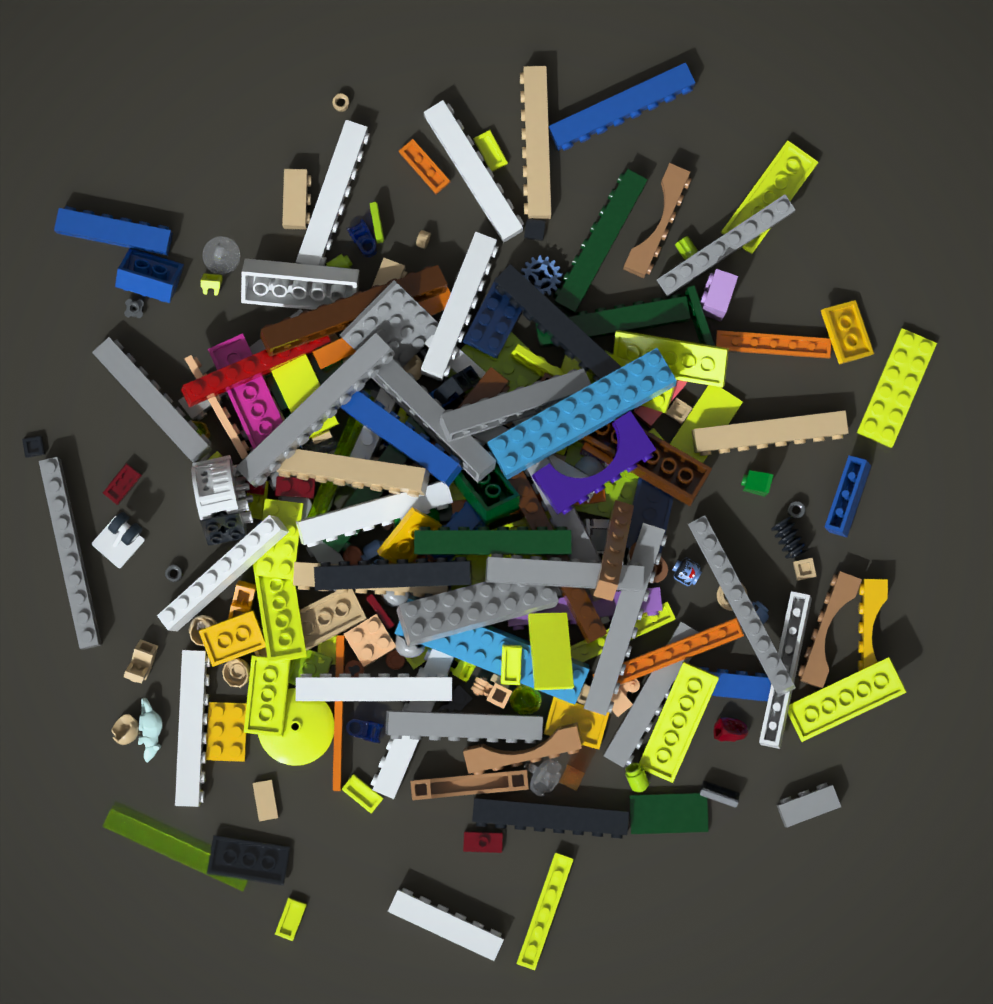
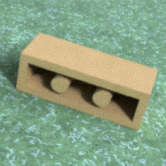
M284 169L282 224L284 229H307V224L310 223L311 215L307 213V205H311V194H308V187H311L312 176L308 175L307 169Z

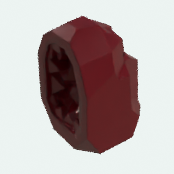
M719 718L713 729L714 739L721 742L743 740L748 735L747 725L739 719Z

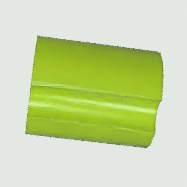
M688 236L675 244L684 260L699 252Z

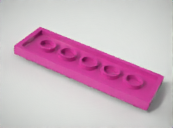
M243 333L208 349L217 370L253 355ZM263 376L227 391L253 450L283 422Z

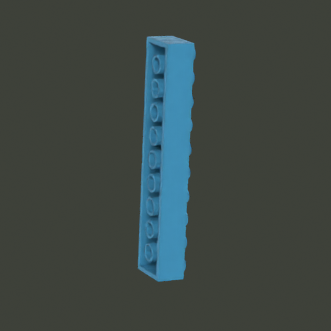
M655 348L487 442L488 448L508 480L675 387L677 380L658 348Z
M410 594L407 602H411L421 598ZM399 620L395 634L404 637ZM488 625L421 643L424 646L501 675L502 645H522L520 683L534 688L530 641ZM571 658L574 688L539 691L575 705L590 669L589 664Z

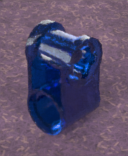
M363 219L352 228H346L363 256L373 257L377 253L376 242ZM367 243L373 245V248L369 251L363 249Z
M358 719L350 720L347 723L346 730L349 735L380 743L379 737L384 724ZM357 722L360 724L361 729L358 733L350 731L349 726L351 723ZM376 728L374 736L372 737L373 729Z

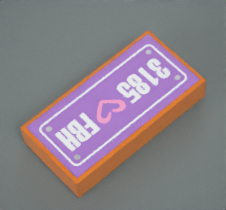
M585 442L580 451V454L583 456H592L598 459L604 469L613 460L612 457Z

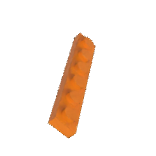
M719 330L716 332V346L729 348L731 352L828 359L831 354L830 338Z

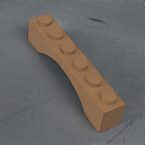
M669 163L661 182L664 195V210L661 221L648 239L631 249L623 270L642 278L646 274L650 275L654 266L651 261L653 257H658L662 248L659 246L661 239L665 241L669 232L666 227L669 222L673 223L677 214L674 212L676 205H681L684 195H681L684 188L688 189L692 180L689 178L690 171Z
M615 500L608 522L606 545L593 596L613 601L619 584L634 505Z
M841 571L837 575H833L830 585L833 586L831 593L827 592L824 599L825 609L820 611L817 619L820 622L818 629L814 628L811 635L813 643L811 647H807L804 655L807 658L805 665L801 664L798 671L799 681L820 689L823 688L829 673L825 656V638L828 627L839 609L856 597L862 579Z
M573 723L559 726L544 742L526 750L503 751L486 744H478L465 747L463 753L468 774L479 775L485 773V770L492 769L493 771H498L510 764L511 767H516L528 760L533 763L541 761V758L546 756L556 758L560 756V753H578L579 749H582V741L578 724Z
M527 770L410 781L412 800L529 789Z

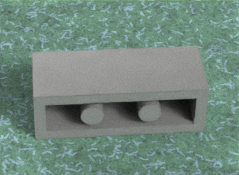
M823 783L816 786L817 790L810 792L808 789L799 792V797L791 799V796L781 799V804H778L777 808L784 826L790 827L840 808L841 805L834 786Z

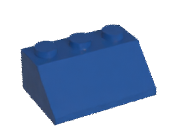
M129 248L118 267L115 287L170 303L176 292L184 264Z

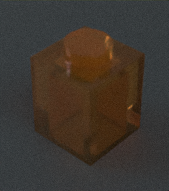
M566 765L559 782L577 791L585 773Z

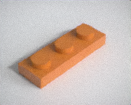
M414 139L399 150L401 156L435 194H438L450 183V180Z

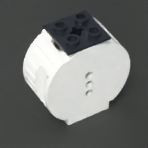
M228 455L192 463L191 473L200 523L208 546L244 538L247 534L246 523H253L248 502H253V496H246L245 490L250 489L249 483H245L246 478L244 476L237 478V476L242 474L235 468L237 465H233L231 456Z

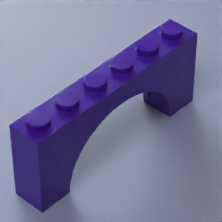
M631 411L612 423L617 435V449L613 460L603 471L590 477L573 478L559 473L549 463L532 475V478L557 515L563 513V515L573 510L572 505L579 502V504H582L589 499L588 495L592 492L597 494L605 489L604 484L607 482H616L622 478L620 474L624 471L629 473L638 467L637 463L641 460L645 463L654 457L652 453L656 448Z

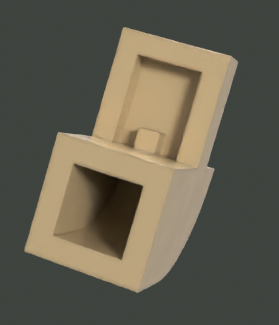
M140 639L134 649L132 660L125 670L124 678L142 684L151 671L158 646Z

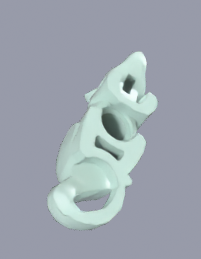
M141 698L142 709L139 719V731H143V736H139L138 745L145 744L144 760L148 763L161 748V745L158 744V737L161 733L163 722L159 714L151 708L148 699Z

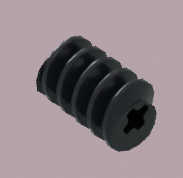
M792 516L776 523L771 528V531H778L774 536L775 538H782L778 542V545H785L782 548V552H789L785 556L786 559H793L809 551L808 549L802 550L806 545L805 543H799L802 536H795L799 531L798 529H792L795 522H788Z

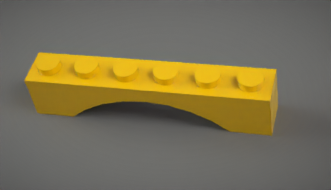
M864 579L859 586V595H862V603H859L858 612L862 614V622L858 624V632L861 633V641L858 642V652L861 653V660L858 661V672L878 663L873 651L872 631L876 615L888 599L887 579Z

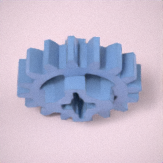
M540 255L537 261L532 257V263L526 262L525 266L527 269L522 268L521 272L525 274L523 276L528 281V277L534 280V286L543 295L547 293L551 296L550 290L557 291L555 285L561 284V281L557 279L562 277L561 273H557L560 267H554L555 260L551 263L548 262V256L545 260H542ZM536 265H541V267L537 269H532ZM548 267L552 270L554 277L549 274ZM544 273L545 278L538 280L537 275ZM545 284L550 285L547 288L541 289V287Z

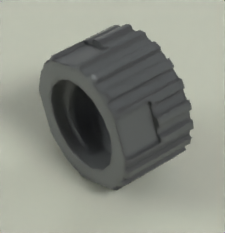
M795 501L788 506V514L792 516L791 518L798 519L804 515L805 506L801 502ZM794 506L800 507L799 514L792 512Z
M171 565L165 570V576L171 582L180 581L183 577V571L177 565ZM172 569L178 571V576L175 578L170 576Z

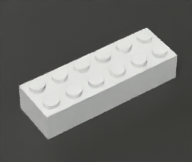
M245 259L242 268L241 303L315 310L320 305H329L339 298H348L358 292L359 269Z

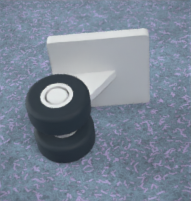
M124 512L115 516L92 542V546L118 568H122L145 541L140 536L142 528L137 523L130 526L127 523L129 516Z

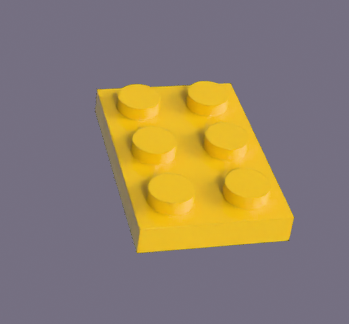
M856 300L821 310L839 364L874 354Z
M412 507L380 546L377 553L393 563H397L396 559H408V562H413L418 556L414 554V530H419V527H431V530H438V527L442 525L439 521Z
M254 610L199 630L212 667L266 647L264 635Z
M553 697L543 734L551 736L559 726L577 723L582 745L599 750L609 712L605 716L584 709L585 705L579 703L574 705Z
M209 702L206 760L245 762L247 733H244L246 703Z

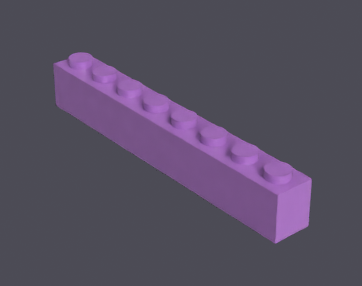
M660 587L647 588L646 590L650 591L647 602H642L641 609H644L643 613H647V616L659 615L658 611H662ZM621 591L615 593L613 601L602 598L594 602L591 594L588 595L600 619L602 617H609V620H612ZM564 597L558 598L559 602L556 607L535 612L567 613L570 624H577ZM528 615L508 620V627H513V630H523L524 626L529 625Z

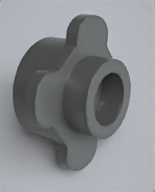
M127 299L125 301L126 311L124 314L127 318L131 316L141 318L143 316L142 307L144 302L142 300L132 301Z

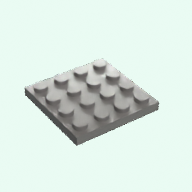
M394 280L340 336L357 351L377 333L396 353L393 359L399 361L403 368L425 346L424 343L429 337L435 334L439 323Z

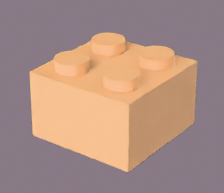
M377 614L344 633L345 638L364 668L396 649L394 641Z

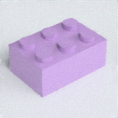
M718 269L715 270L714 274L710 273L700 300L706 317L722 321L738 276Z

